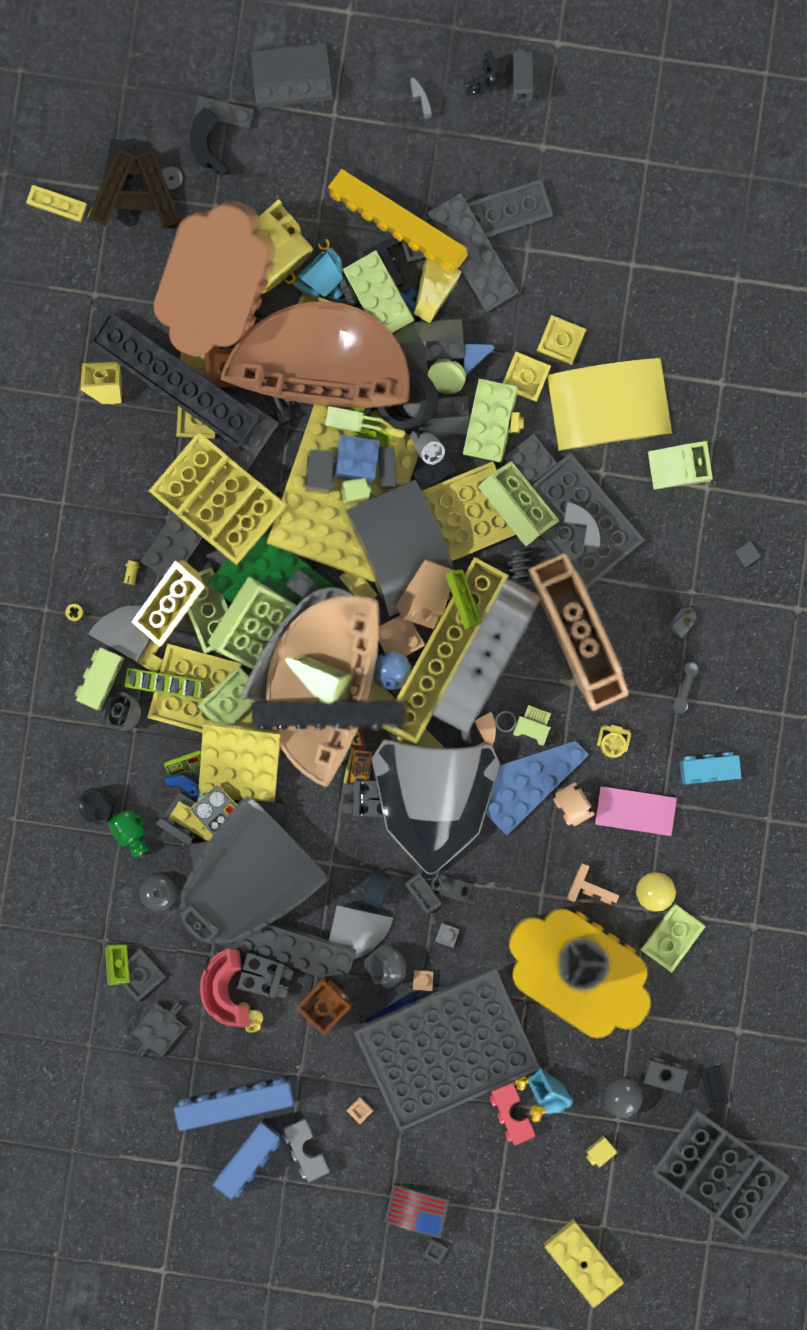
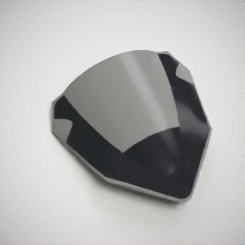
M383 740L372 757L386 830L427 874H435L480 834L500 762L493 746L490 744L468 748L438 749Z

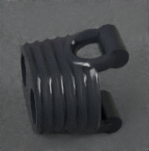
M91 788L84 791L80 796L79 812L86 822L103 824L112 817L113 806L116 801L108 790L101 791L100 789Z

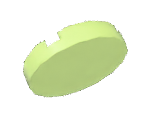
M446 358L438 359L431 365L428 377L440 393L455 394L459 392L466 380L464 368L456 361L452 362Z

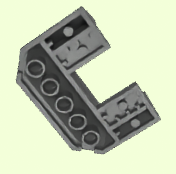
M462 319L432 321L431 323H409L400 328L394 335L404 354L408 370L419 371L428 376L427 360L465 358ZM409 382L407 402L395 404L397 410L406 418H413L418 413L421 405L418 389L411 382ZM468 397L438 398V407L433 417L419 427L404 429L405 432L409 434L413 429L420 434L432 433L436 437L467 434L470 422Z

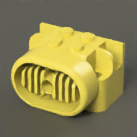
M279 199L259 216V230L268 234L275 246V254L272 260L275 264L271 274L268 273L267 275L268 285L262 293L270 291L290 275L289 272L295 271L313 251L312 246L301 235L298 223L285 210Z

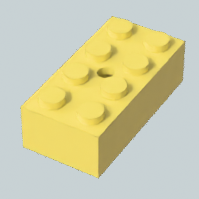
M574 1219L544 1242L545 1248L593 1308L624 1284L620 1276ZM583 1261L588 1263L585 1267L580 1266Z

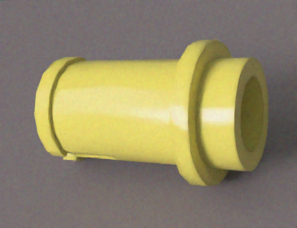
M128 560V564H125L127 569L123 583L136 585L138 568H140L139 562Z

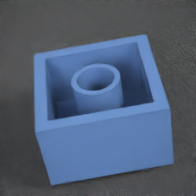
M341 435L337 443L336 466L333 477L347 480L366 478V483H372L375 479L379 441Z

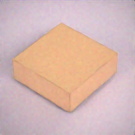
M359 1097L346 1111L361 1124L374 1110Z

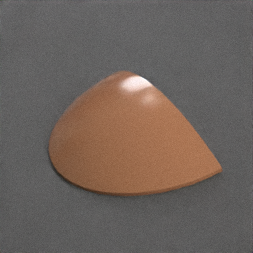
M324 301L296 304L279 310L261 320L236 344L225 363L220 378L230 384L261 394L301 403L333 407L361 408L400 404L407 402L409 393V375L404 354L399 343L386 326L372 315L356 307ZM268 381L272 382L273 387H269Z

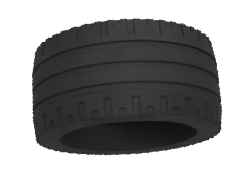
M408 370L409 382L418 389L421 402L419 411L413 418L404 417L397 410L395 404L378 407L381 417L391 426L401 429L419 427L428 422L435 414L438 407L437 389L431 379L419 371Z

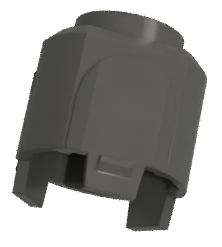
M585 937L572 938L562 945L558 953L559 975L573 989L580 991L594 989L608 975V955L598 943L592 940L590 941ZM581 957H585L587 962L582 960ZM577 958H578V960H579V966H578V967L576 966V963H575Z

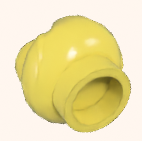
M241 1002L238 1006L248 1007L250 1027H245L246 1031L252 1033L260 1030V1024L263 1021L262 1012L260 1010H250V1005L247 1002Z

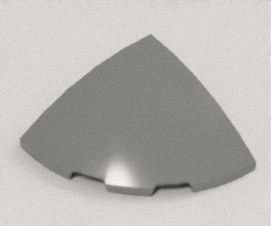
M129 605L115 609V611L102 617L93 626L89 635L138 662L151 640L149 636L132 623L144 605Z
M337 905L329 941L356 949L354 959L361 958L374 950L385 938L392 925L393 917Z

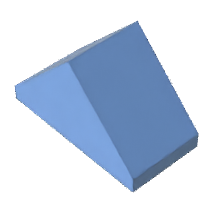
M465 344L464 371L466 376L494 351L493 345Z

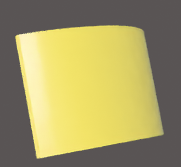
M661 358L609 363L547 375L559 451L672 434Z
M199 432L149 490L151 494L236 565L287 506Z

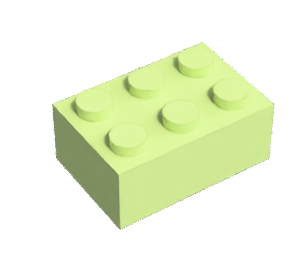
M100 648L99 651L95 650L91 658L94 662L91 668L86 669L83 676L86 680L83 686L79 685L76 691V701L101 711L125 658L103 648Z

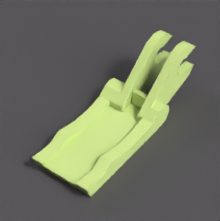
M329 406L325 425L361 432L362 427L382 430V427L363 424V419L383 422V419L364 416L363 412Z

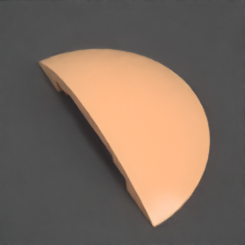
M356 596L337 597L322 601L301 613L285 630L273 652L267 674L266 701H321L320 697L314 695L287 664V658L298 655H305L353 676L346 698L339 699L338 701H367L377 657L379 629L377 601ZM272 726L273 731L281 732L280 747L288 759L304 775L325 787L331 782L341 765L357 729H352V726H345V729H333V726H326V729H314V726H307V729H296V726H288V729H277V726Z

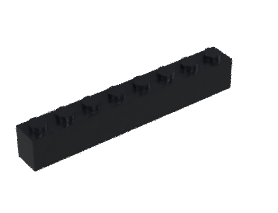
M255 701L251 703L252 726H258V729H270L269 726H277V729H288V726H296V729H307V726H314V729H326V726H333V729H345V726H352V729H364V726H371L372 729H383V726H391V729H402V725L408 724V701H332L331 703L323 701Z

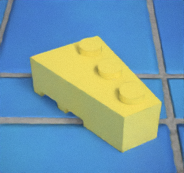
M426 258L414 314L431 323L455 287L462 272L458 269L455 273L451 270L446 271L440 267V263Z

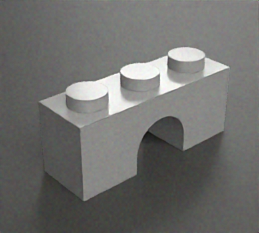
M306 1117L284 1127L285 1132L282 1135L287 1144L290 1143L293 1148L291 1154L294 1161H299L301 1165L299 1171L302 1178H307L308 1182L329 1173L330 1169L322 1152L311 1156L306 1154L303 1149L304 1142L313 1137V1132Z

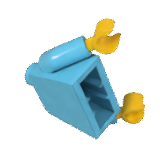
M325 239L324 242L327 244V247L323 248L318 244L321 253L297 277L292 272H289L293 276L292 281L284 280L288 285H293L305 295L313 297L321 295L325 297L330 293L337 299L343 294V290L338 285L343 280L341 275L343 267L341 258L333 248H330L329 241Z
M541 1068L535 1075H530L529 1078L524 1076L515 1080L516 1089L524 1090L526 1084L529 1083L540 1105L531 1108L529 1115H534L533 1121H539L543 1113L546 1115L553 1112L560 1113L565 1108H569L573 1103V1099L569 1096L564 1084Z

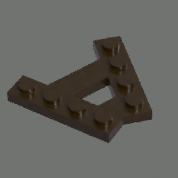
M116 149L87 219L106 226L113 209L155 211L162 229L181 222L153 149L136 156L123 149ZM128 174H140L148 192L121 191Z

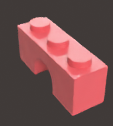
M513 1082L492 1090V1095L489 1097L493 1107L498 1106L500 1113L497 1116L501 1125L505 1123L507 1127L505 1135L508 1142L513 1141L515 1146L536 1137L528 1117L514 1119L509 1114L510 1107L520 1101Z

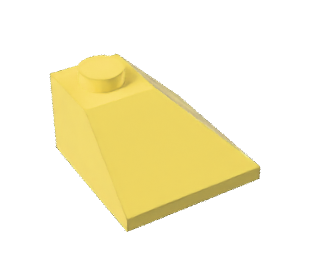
M117 362L82 364L81 390L101 404L121 403V365Z

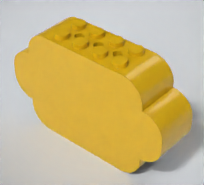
M558 908L550 911L543 920L537 917L522 919L515 926L509 937L510 951L517 959L512 968V977L516 986L522 992L594 1038L609 1035L616 1026L622 1029L635 1028L644 1020L650 1009V997L642 987L647 978V968L643 960L635 954L636 950L626 943L622 946L619 944V938L610 932L608 935L604 934V928L595 922L589 924L586 922L588 918L578 911L574 914L570 910ZM575 937H585L590 941L598 943L606 951L609 958V972L599 986L587 991H580L569 987L561 979L558 970V953L566 941ZM581 957L582 960L587 962L585 957ZM578 958L576 959V962H575L577 967L579 966V960H578Z

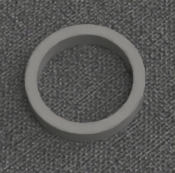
M502 711L495 718L497 729L505 733L512 731L517 723L515 715L509 711ZM503 713H508L514 718V725L509 730H502L497 724L498 717Z

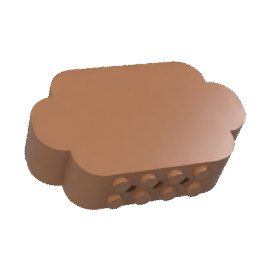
M227 201L212 211H199L189 216L179 226L154 301V312L161 323L170 327V340L174 347L181 352L192 356H200L210 351L216 345L230 346L242 338L249 328L254 325L256 316L253 315L255 310L259 309L262 298H260L262 291L266 290L268 285L267 275L268 273L271 274L275 264L272 262L275 246L271 237L259 230V217L256 211L249 205L238 201Z

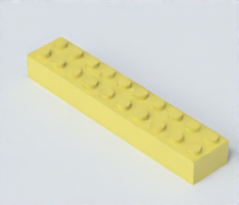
M474 557L465 573V577L481 623H483L508 575ZM453 596L396 700L408 701V724L402 725V729H391V726H383L385 730L414 746L417 744L482 625L465 629Z

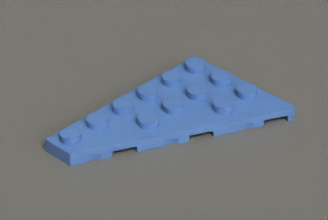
M572 741L500 765L485 814L508 835L589 754L576 741Z

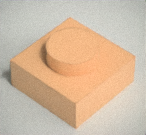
M414 970L413 990L432 991L433 971Z

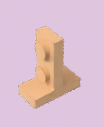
M581 863L567 899L575 902L580 888H582V893L591 897L594 894L601 896V901L610 905L612 901L617 903L619 895L584 881L589 866Z

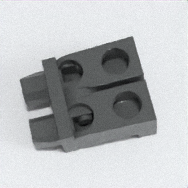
M354 780V782L343 783V794H354L353 801H343V812L353 813V816L384 817L380 799H374L380 798L376 780Z
M248 952L237 989L275 998V996L286 997L289 987L280 985L279 981L280 978L291 980L294 970L284 966L283 963Z

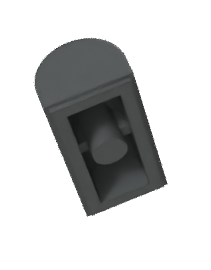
M381 448L378 450L381 488L395 489L397 483L394 448Z

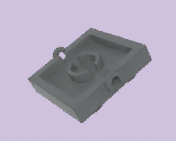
M534 434L524 442L517 444L515 449L504 457L508 463L510 461L514 463L530 485L557 464Z

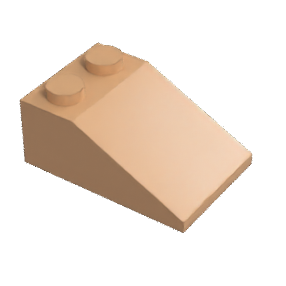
M425 560L395 605L403 618L433 629L444 613L450 592L446 574L454 570Z

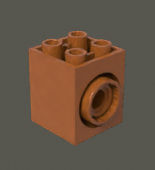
M323 977L297 1004L296 1009L325 1035L347 1012L352 1003L341 988L333 981H328Z

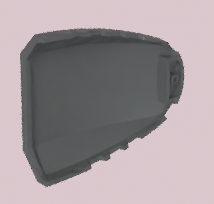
M247 795L219 826L199 856L180 897V914L185 926L196 938L207 943H229L247 936L282 917L307 899L329 878L319 864L261 805Z

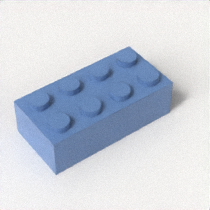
M262 1119L216 1178L213 1186L230 1199L234 1196L238 1198L244 1190L245 1181L250 1182L257 1172L256 1167L258 1165L262 1167L268 1159L269 1154L267 1153L270 1149L274 1151L280 1144L281 1133Z

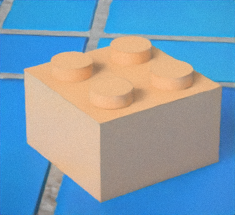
M402 615L379 626L378 641L386 655L388 652H395L408 656L425 647L413 622L404 619Z

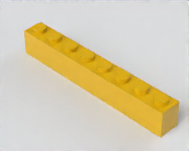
M343 169L339 171L328 186L330 196L335 201L344 202L348 209L353 212L358 211L369 222L372 220L377 223L381 230L385 232L388 230L398 241L403 240L407 242L412 250L421 251L428 260H435L440 263V267L444 270H451L455 273L467 257L466 247Z

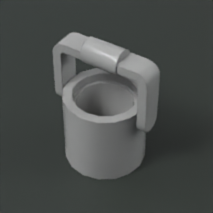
M413 429L408 436L414 442L415 451L421 459L430 465L440 462L445 455V449L437 437L429 432L420 434Z

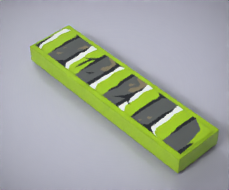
M130 668L127 669L125 687L199 700H201L204 684L203 680Z

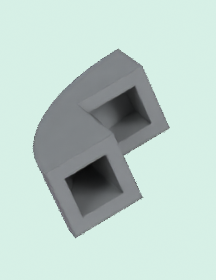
M567 502L564 523L586 526L583 545L599 548L600 533L593 517L582 507Z

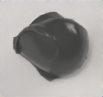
M392 945L379 947L368 958H365L364 966L367 968L375 984H381L389 989L398 987L404 980L407 971L405 958Z

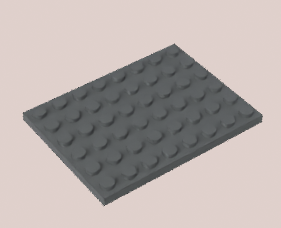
M496 967L353 1029L399 1132L540 1069Z

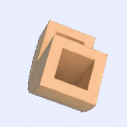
M490 712L474 721L484 740L479 745H493L496 726L493 714Z

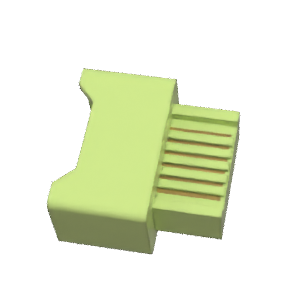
M528 705L524 718L519 716L513 735L519 736L524 734L536 739L538 744L544 746L550 730L547 723L551 713Z

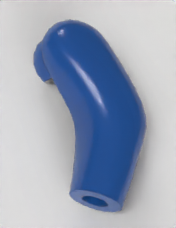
M180 773L165 776L166 786L182 787L190 796L198 794L199 785L187 775Z

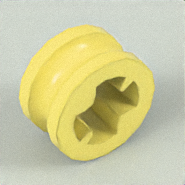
M77 604L69 605L65 611L67 618L71 621H79L84 614L82 607ZM73 607L74 609H79V616L76 618L75 616H70V614L72 613L71 608Z

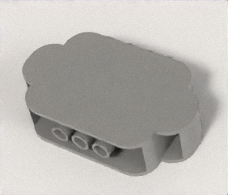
M508 578L506 579L432 715L465 733L468 732L541 596ZM493 636H498L500 640H495ZM488 652L491 655L490 658H486L484 653ZM475 669H479L481 675H476Z

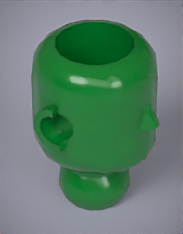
M125 810L109 820L108 827L115 841L123 847L128 845L133 857L136 858L148 851L147 845L140 839L145 833L143 820L133 810Z

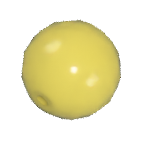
M653 872L641 878L637 884L636 894L644 908L656 912L671 906L675 900L676 889L672 879L666 874Z

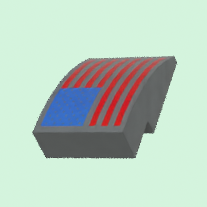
M393 1184L384 1222L417 1233L441 1238L449 1198Z

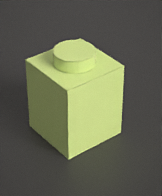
M366 478L345 481L340 485L344 505L367 501L370 497L371 487L369 483H366Z

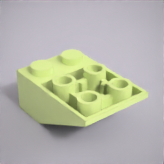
M707 441L648 452L654 490L709 482L713 479Z

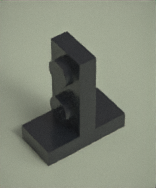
M391 237L363 251L362 254L365 257L377 251L397 288L403 286L402 280L405 277L401 269H396L394 265L396 259L393 253H388L389 250L399 246L400 241Z

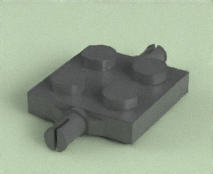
M176 1001L170 1010L163 1008L156 1002L132 1031V1034L139 1038L142 1043L135 1052L137 1055L139 1054L142 1057L150 1049L162 1057L183 1032L186 1025L176 1016L183 1007L181 1004L179 1005V1002Z

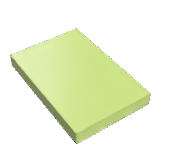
M237 666L197 707L213 723L233 725L251 708V703L255 702L254 700L241 697L249 676Z
M674 903L640 950L672 973L706 926Z

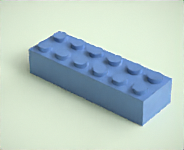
M285 1077L273 1079V1083L266 1084V1081L257 1082L251 1088H247V1085L239 1086L233 1092H229L228 1089L221 1090L215 1096L203 1094L199 1095L197 1100L192 1101L191 1098L181 1099L174 1107L178 1129L182 1131L293 1106L295 1101L290 1079L285 1080Z

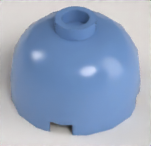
M388 652L384 656L380 654L376 658L373 676L381 687L397 690L404 686L411 673L412 665L408 663V658L400 653Z

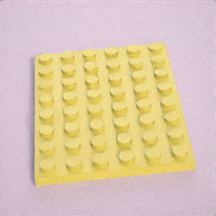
M314 404L281 499L287 506L274 520L267 544L374 582L376 580L365 553L357 541L345 511L365 501L344 505L340 485L345 481L351 480L335 478L334 487L331 488L328 494L305 491L307 454L310 449L333 452V458H336L337 443L340 436L356 437L351 434L352 430L325 425L329 406ZM406 433L403 438L393 436L388 447L394 448L396 488L410 482L418 458L414 442L408 436L409 434ZM379 453L375 479L372 483H369L371 494L367 501L393 490L381 488Z

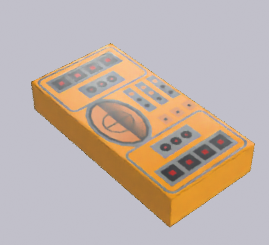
M353 750L350 782H354V780H370L373 752Z

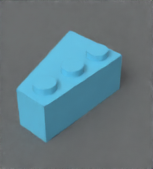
M734 752L722 753L723 757L715 758V754L703 755V759L697 760L696 756L684 757V761H680L682 784L740 779L739 755L734 756Z

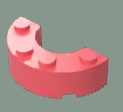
M230 948L216 954L210 960L211 963L207 969H204L200 983L201 999L206 1011L218 1022L237 1027H250L248 1007L235 1005L228 994V985L232 976L242 970L240 951Z

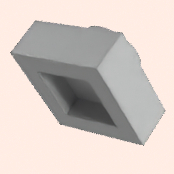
M441 923L435 942L453 948L460 929Z

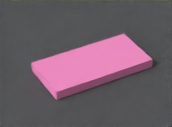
M600 786L595 824L671 836L677 798Z

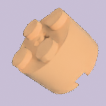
M576 782L555 793L556 798L553 799L556 806L564 810L565 815L563 817L567 824H573L574 826L595 815L594 811L590 813L589 808H591V805L581 788L578 790L575 788L578 785Z

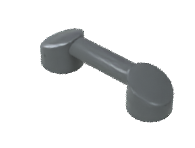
M688 662L683 668L686 675L679 699H676L672 704L673 710L678 714L686 712L689 706L686 700L692 680L699 673V666L695 662Z

